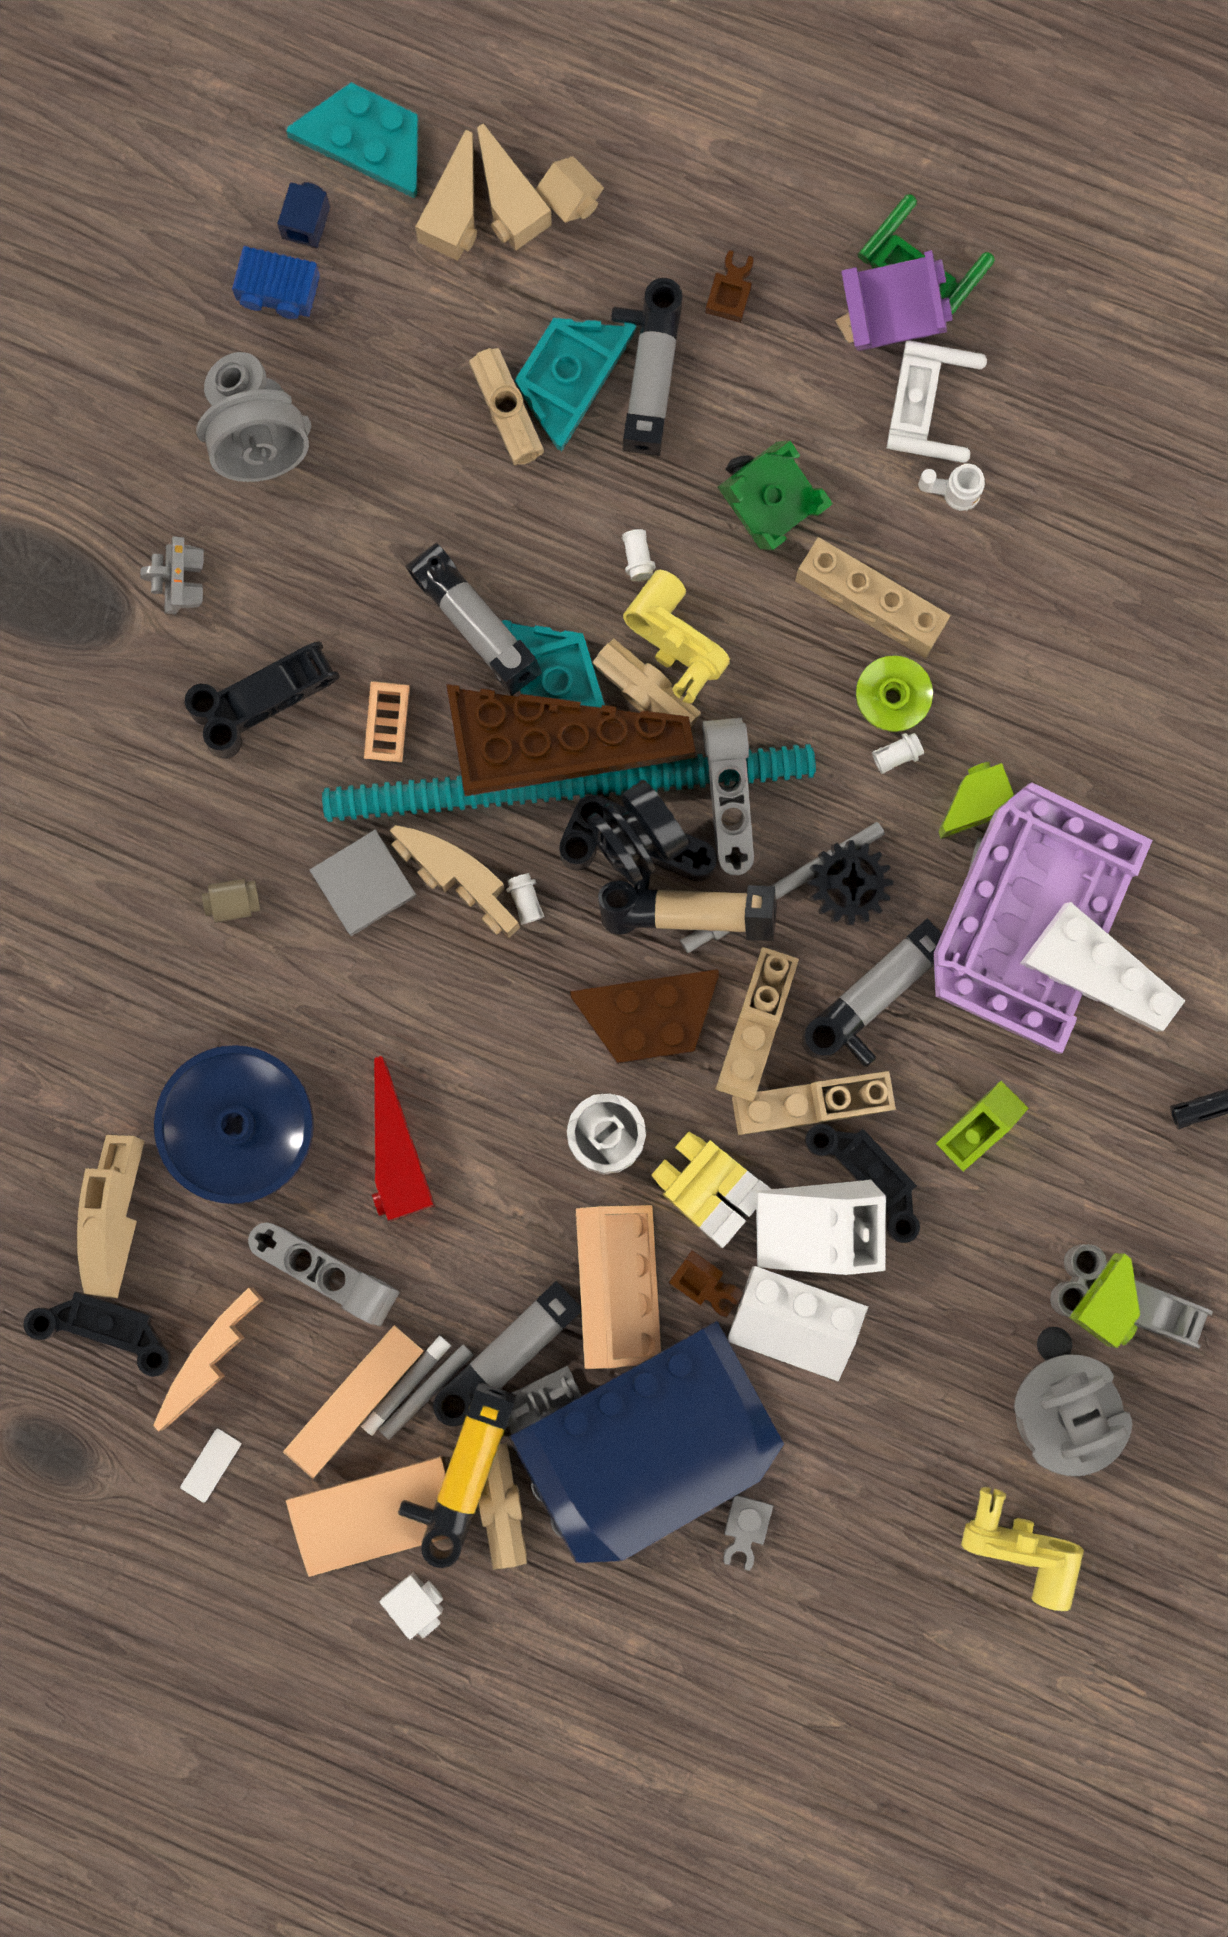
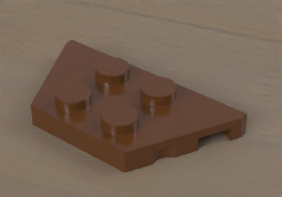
M715 969L570 991V995L574 1004L579 1008L617 1064L694 1053L719 977V971Z

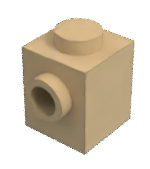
M573 156L553 162L535 190L566 223L590 216L598 206L596 199L604 187Z

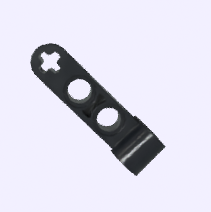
M322 642L308 644L219 692L212 686L203 683L193 685L188 689L184 701L186 709L196 723L204 725L203 739L213 755L223 759L235 756L242 746L240 733L323 690L338 680L340 674L337 671H333L322 652ZM310 659L314 660L321 675H318ZM210 697L214 699V704L209 711L198 712L195 710V705L201 698ZM228 730L232 732V738L226 745L219 746L213 744V738L219 731Z

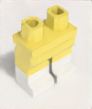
M687 1132L675 1146V1149L691 1162L680 1173L664 1159L651 1176L659 1187L665 1191L662 1194L714 1243L720 1248H724L746 1220L716 1195L719 1193L745 1217H750L757 1209L756 1191L771 1190V1188L761 1180H758L711 1140L706 1143L700 1137Z

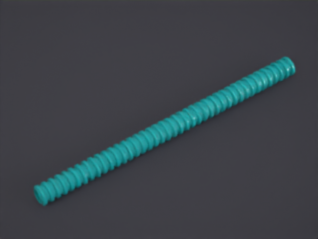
M805 744V748L793 745V749L781 746V750L769 747V751L757 748V752L753 753L749 749V757L746 758L748 784H753L755 779H759L760 783H765L766 778H771L772 782H776L778 777H783L784 781L789 780L790 776H795L796 780L801 779L802 775L813 778L816 773L814 748L811 744ZM700 753L697 754V758L471 796H465L461 775H457L456 780H451L450 776H446L444 781H439L438 777H435L432 782H427L424 778L420 780V783H415L414 780H409L408 784L397 781L396 785L385 782L384 786L373 783L372 787L368 788L366 784H361L360 788L355 789L354 785H349L346 790H343L342 786H337L335 791L325 787L324 792H322L324 818L327 819V822H333V818L345 821V817L351 816L352 820H357V816L363 815L364 819H369L371 814H375L376 818H380L382 813H387V816L391 817L393 812H399L400 816L405 815V811H411L413 815L417 814V810H423L424 813H429V809L441 812V808L453 811V807L465 810V806L470 805L472 809H477V805L483 804L484 808H489V804L495 803L496 807H501L503 802H507L508 806H512L514 801H519L520 805H523L525 800H532V804L537 803V799H544V802H549V798H556V801H561V797H568V800H573V796H580V799H582L585 795L602 793L604 797H609L612 792H615L616 796H621L623 791H626L642 779L656 792L658 788H663L665 792L669 791L670 787L681 790L682 786L693 789L694 785L705 788L706 784H710L708 757H703V754ZM734 769L724 770L718 778V783L723 782L724 786H729L730 782L735 781L736 783L738 781L739 774Z

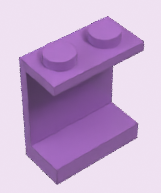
M932 250L924 252V258L861 272L856 267L841 271L854 344L858 351L948 332L946 322L953 320L949 297L942 299L939 284L946 282L942 259L935 261Z

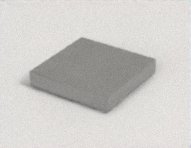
M376 829L310 869V872L350 936H353L416 897L415 892Z

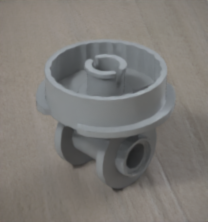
M236 352L218 360L209 370L204 383V393L212 407L203 414L196 428L199 440L206 442L210 464L213 469L223 477L242 482L268 480L292 470L304 459L308 452V435L311 430V422L308 416H302L301 412L291 404V396L277 382L266 378L265 369L255 356L246 352Z
M1082 1355L1056 1356L1036 1366L1021 1383L1014 1402L1017 1427L1024 1443L1033 1452L1034 1459L1043 1468L1066 1476L1089 1475L1110 1465L1125 1448L1132 1430L1131 1415L1124 1411L1120 1394L1112 1383L1113 1373L1102 1362Z

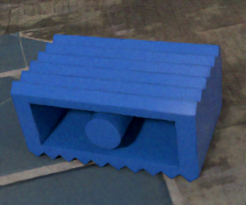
M243 246L232 290L235 299L240 301V305L247 309L260 311L263 306L276 309L277 314L288 319H297L299 315L309 317L320 280V273L317 263L313 261L309 262L306 259L301 260L292 256L287 257L284 254L279 255L278 253Z

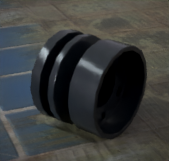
M643 779L621 794L623 804L627 810L623 815L609 803L603 806L610 824H607L596 812L587 817V821L593 830L595 842L605 858L616 871L625 876L634 886L643 880L635 863L638 862L651 875L656 871L650 856L651 852L655 850L660 857L669 862L690 846L686 835L671 811L656 791Z

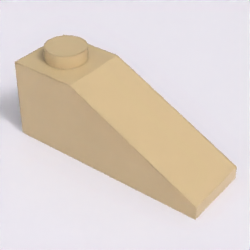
M483 123L477 127L493 217L491 226L500 241L503 243L508 241L516 251L552 225L551 209Z
M465 130L415 227L419 243L457 261L464 250L469 251L477 236V230L475 229L473 133Z

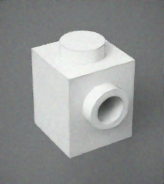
M414 1571L379 1601L409 1640L417 1633L423 1639L441 1624L437 1617L443 1611L442 1606L439 1604L444 1600L430 1581L423 1584Z

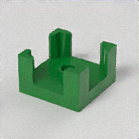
M790 440L775 442L718 486V489L759 549L774 550L787 540L786 536L783 535L807 516L819 515L833 504L822 488H813L794 460L799 458L800 454Z

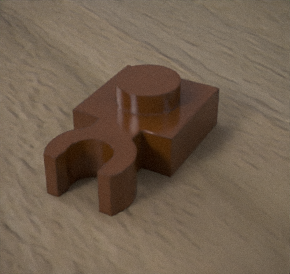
M729 250L725 256L724 270L727 275L715 274L705 313L741 323L752 288V283L743 279L747 278L752 272L753 256H748L745 266L739 268L735 267L732 263L734 251Z
M691 1250L669 1281L672 1286L700 1306L707 1299L711 1302L716 1313L726 1318L734 1307L731 1303L736 1305L744 1294L737 1286L721 1282L720 1279L724 1272L693 1250Z

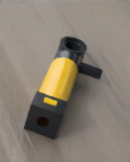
M478 1382L433 1510L407 1500L401 1502L398 1510L400 1516L427 1525L421 1544V1552L425 1561L433 1567H450L458 1560L499 1443L513 1409L516 1398L515 1394ZM440 1535L446 1536L452 1541L453 1547L445 1551L439 1550L433 1545L432 1539Z

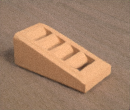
M371 681L364 759L403 762L411 685ZM379 694L400 696V703L378 701ZM377 709L399 711L398 719L377 717ZM376 725L398 727L397 734L375 732ZM374 740L396 742V750L373 748Z

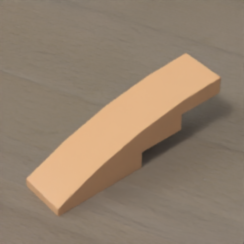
M248 1288L215 1321L193 1349L172 1383L153 1424L158 1431L166 1429L225 1377L215 1363L244 1339V1336L235 1325L264 1300L255 1288Z
M394 1325L312 1417L283 1453L313 1479L424 1351Z

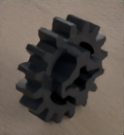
M854 840L846 842L845 850H842L841 846L835 843L831 845L832 855L825 851L818 854L822 865L813 864L809 868L813 873L817 874L815 879L807 881L808 886L816 887L817 890L809 898L811 901L821 900L823 904L818 912L823 914L830 910L832 912L831 922L833 923L838 922L844 916L846 925H854L856 915L862 923L868 922V911L876 915L880 914L882 909L878 902H886L891 898L887 893L883 892L884 887L893 885V881L884 879L883 875L891 869L890 865L880 866L878 861L882 853L877 852L870 856L868 854L869 844L867 843L862 844L858 850L855 849ZM842 858L840 869L834 875H827L831 865ZM860 860L869 867L873 875H868L860 867ZM849 875L852 880H857L858 886L851 889V891L848 886H843L842 880L849 877ZM872 890L873 893L870 899L863 906L858 907L860 897L866 891ZM827 891H832L840 899V906L830 898Z

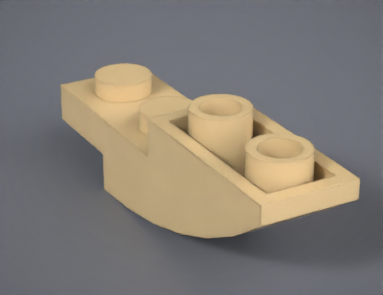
M395 825L390 830L395 839L391 846L406 862L411 857L421 867L417 874L432 890L438 885L446 892L457 883L459 887L455 889V892L469 907L476 903L483 910L485 915L481 919L495 935L502 931L509 938L520 928L519 922L496 899L505 890L504 884L474 857L449 842L416 829Z
M762 947L723 1063L716 1090L751 1102L754 1101L796 971L798 958Z
M889 1071L759 1091L756 1093L753 1102L732 1096L738 1136L790 1129L896 1110Z
M106 1135L98 1169H85L78 1209L77 1250L84 1294L89 1296L118 1298L137 1222L126 1217L145 1142L135 1136Z

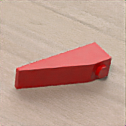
M383 1056L374 1058L375 1184L378 1192L373 1193L372 1198L378 1215L386 1214L387 1220L392 1222L435 1206L386 1060Z

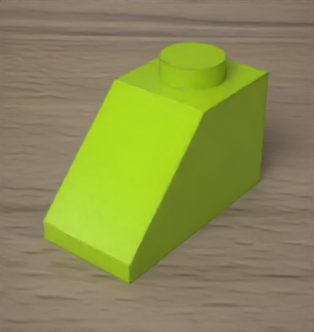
M984 762L967 770L969 775L965 776L960 783L938 831L941 839L990 822L994 812L1014 796L1002 763L991 767L989 762Z
M1000 1081L936 1145L964 1172L1010 1131L1029 1108Z
M1114 1253L1069 1317L1107 1347L1118 1348L1120 1344L1126 1345L1138 1329L1135 1322L1140 1317V1309L1131 1258L1126 1254Z

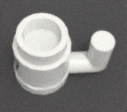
M964 464L955 468L948 480L938 479L934 470L926 469L922 472L918 486L923 492L944 495L947 504L953 509L967 511L974 508L979 502L985 486V478L977 466Z

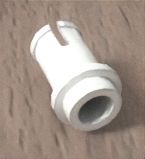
M637 529L624 533L622 538L628 566L625 568L626 574L630 575L632 581L650 579L656 565L655 562L650 560L646 531Z
M904 733L902 734V739L872 751L873 759L881 774L911 760L916 762L919 760L918 756L924 754L922 745L915 733L911 735Z
M529 873L507 880L509 888L506 890L507 893L511 892L521 925L544 918V913L533 887L536 884V880H531Z

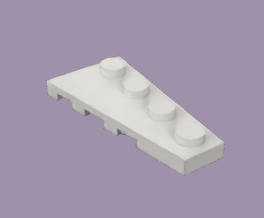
M1072 902L1065 903L1020 963L1031 970L1035 969L1049 976L1048 978L1062 985H1067L1082 992V995L1094 1001H1100L1114 1008V1011L1154 1031H1164L1185 1002L1182 997Z

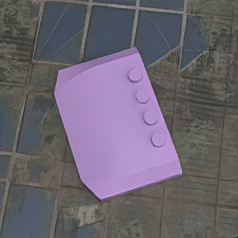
M1034 783L1027 784L994 812L934 951L936 997L1050 1051L1062 1054L1076 1023L1077 1017L1074 1014L1083 993L1067 985H1062L1048 978L1049 976L1035 969L1031 970L1020 963L1065 903L1072 902L1106 933H1109L1132 877L1138 876L1153 840Z

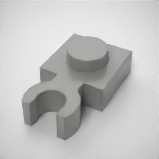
M739 1495L733 1497L724 1534L735 1537L734 1543L730 1544L724 1551L723 1560L726 1565H730L731 1557L735 1552L741 1551L746 1555L744 1569L750 1570L752 1568L754 1554L751 1550L752 1542L764 1544L773 1509L772 1504Z

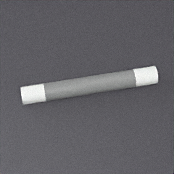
M439 1335L360 1426L373 1436L451 1345Z

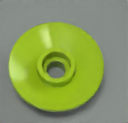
M886 656L873 661L864 669L856 686V701L861 714L873 726L889 732L905 731L919 724L929 712L933 700V687L926 671L917 662L903 656ZM895 691L899 694L900 700L896 703H891L887 700L886 693Z

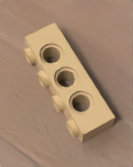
M819 537L798 568L795 582L925 659L951 616Z

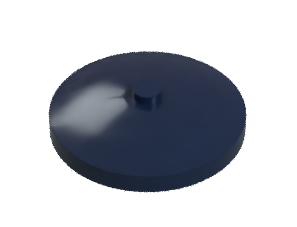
M237 1045L206 1050L181 1065L165 1084L158 1099L154 1117L156 1146L165 1167L173 1178L188 1191L201 1198L226 1204L254 1202L272 1195L284 1187L302 1167L311 1147L314 1130V1116L308 1093L293 1070L281 1060L265 1051Z

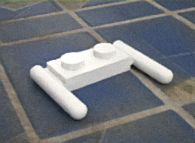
M906 340L886 449L966 463L970 458V450L968 448L927 440L940 366L942 362L983 369L987 364V357L980 353Z

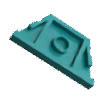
M351 82L288 126L286 130L288 138L414 199L418 194V115Z
M553 318L515 379V386L521 392L522 397L557 450L563 451L635 335L636 326L634 324L625 323L624 326L601 325V321L586 320L584 322H575L572 319Z
M509 620L501 621L517 640H521L536 657L542 672L541 675L522 688L520 694L581 702V705L599 708L605 705L583 633L566 630L558 632L549 627L537 625L530 627L512 624V621Z

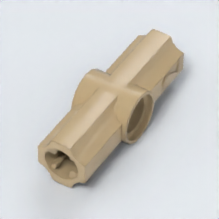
M488 348L477 353L475 357L469 360V364L489 407L491 419L500 432L513 464L524 465L536 460L537 457L544 453V449L523 404L522 394L515 386L500 349ZM504 401H511L516 405L514 410L507 413L499 411L497 406Z
M615 639L607 643L593 661V666L620 688L624 698L638 711L644 710L689 716L691 728L701 716V712L691 703L683 702V696L680 699L676 697L673 693L672 683L661 671L649 663H642L632 652Z
M501 1443L498 1446L479 1499L480 1515L483 1527L487 1529L493 1570L527 1564L525 1540L521 1527L523 1513L517 1484L514 1485L508 1443Z

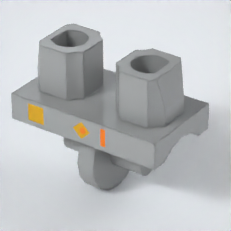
M172 537V544L166 546L165 567L163 566V555L153 554L152 566L140 569V578L151 581V593L162 594L163 582H165L164 613L176 614L180 608H195L202 604V584L184 582V571L200 572L202 570L204 550L184 545L183 537Z

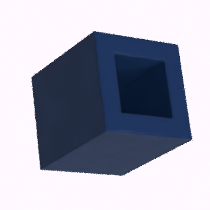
M290 182L277 223L282 239L318 249L330 210L327 192L313 183L304 182L300 185Z

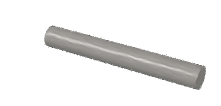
M462 1344L379 1428V1431L390 1440L474 1354Z

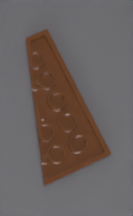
M446 684L465 796L696 758L689 716L644 710L640 713L616 710L615 706L602 705L599 708L581 705V702L525 694L517 697L496 694L495 690L481 689L480 691L460 689L458 685Z

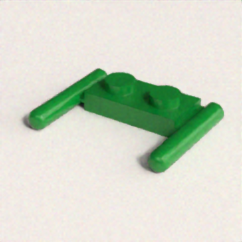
M906 194L858 253L859 259L866 264H870L872 269L925 257L924 254L897 234L893 235L917 205V199L914 195ZM982 253L959 283L956 282V278L945 271L946 282L939 284L942 299L949 297L952 315L994 264L995 257L992 253Z

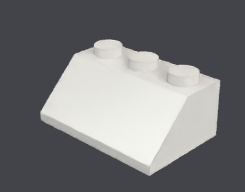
M752 1266L727 1340L738 1346L839 1381L855 1346L868 1306Z

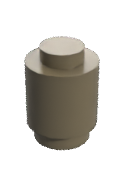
M245 878L209 884V892L202 893L205 916L213 915L215 923L251 917L252 912L261 911L255 880L246 882Z

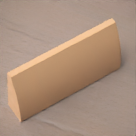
M652 1205L576 1208L585 1369L637 1366L661 1352Z
M443 1456L287 1499L286 1503L308 1577L421 1546L427 1525L400 1516L398 1510L403 1500L433 1510L447 1472ZM443 1535L436 1536L432 1539V1542L443 1540L448 1537Z

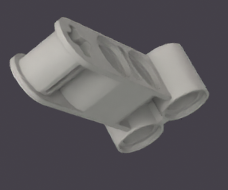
M742 718L703 721V741L705 755L708 756L716 855L725 872L730 875L745 874L750 870L754 861L746 758L749 757L746 724L743 723ZM727 769H734L739 774L738 781L731 787H723L718 783L720 774ZM729 808H737L742 811V817L735 825H726L721 821L724 811ZM733 847H738L743 854L738 856V862L732 863L729 856L726 855L732 853Z
M261 1223L250 1232L248 1244L251 1252L257 1257L343 1305L342 1308L369 1324L381 1327L400 1291L385 1282L356 1270L282 1227L271 1223ZM267 1235L277 1242L274 1249L269 1248L267 1243L264 1242ZM303 1251H308L312 1257L311 1265L307 1270L300 1272L296 1267L297 1256ZM342 1270L345 1274V1284L341 1289L333 1291L329 1285L330 1276L333 1272Z
M1090 1244L1076 1245L1065 1254L1064 1267L1071 1276V1280L1055 1286L1050 1297L1051 1306L1061 1316L1070 1317L1074 1311H1070L1065 1307L1063 1303L1064 1293L1069 1288H1073L1078 1292L1081 1301L1106 1266V1256L1100 1248ZM1083 1251L1088 1252L1094 1261L1093 1267L1088 1273L1081 1272L1076 1263L1078 1255ZM1135 1280L1140 1309V1317L1135 1322V1325L1181 1344L1200 1349L1201 1345L1198 1344V1340L1207 1315L1212 1316L1213 1311Z

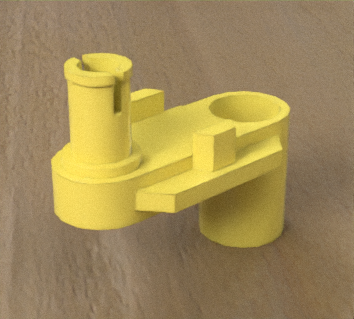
M656 570L624 612L623 619L630 629L660 649L655 655L657 662L665 667H671L678 660L689 667L678 683L674 685L673 693L680 699L688 688L683 702L693 703L708 680H717L729 665L730 659L723 648L683 620L671 614L686 594V589L683 583L670 572Z
M982 1487L980 1489L975 1520L965 1525L961 1546L977 1555L1031 1567H1039L1032 1600L1036 1604L1051 1610H1070L1084 1552L1083 1548L1067 1540L1032 1533L1034 1523L1030 1520L1016 1518L1014 1519L1012 1529L999 1527L1006 1494L994 1488L992 1496L990 1494V1487Z

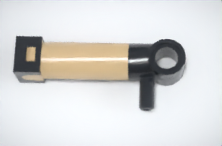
M639 865L637 867L643 880L633 887V885L625 881H612L605 884L598 894L602 925L612 934H627L635 928L746 932V940L774 941L777 914L775 886L748 885L747 893L649 890L651 875Z

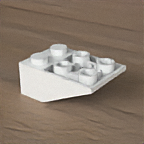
M872 1180L756 1191L757 1266L759 1268L843 1275L885 1271L886 1196Z

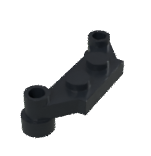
M818 1124L807 1132L805 1145L810 1153L820 1157L833 1156L856 1181L872 1180L886 1196L887 1232L892 1240L898 1243H908L918 1236L920 1223L913 1214L912 1190L917 1185L863 1128L856 1134L835 1131L828 1125ZM820 1134L826 1138L827 1144L825 1148L815 1146L813 1141L815 1135ZM899 1220L904 1221L908 1226V1230L904 1235H900L896 1231L895 1226Z
M74 1292L72 1300L49 1309L35 1308L24 1319L26 1334L35 1340L49 1339L56 1332L64 1330L138 1355L137 1365L139 1370L150 1377L163 1375L171 1366V1354L164 1347L150 1324L152 1315L93 1296ZM44 1316L49 1321V1327L45 1331L40 1326V1321ZM155 1353H159L162 1357V1364L159 1367L154 1366L152 1363V1357Z

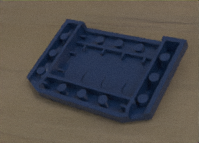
M718 1321L709 1324L675 1345L509 1436L514 1449L575 1563L623 1561L760 1482L784 1445Z

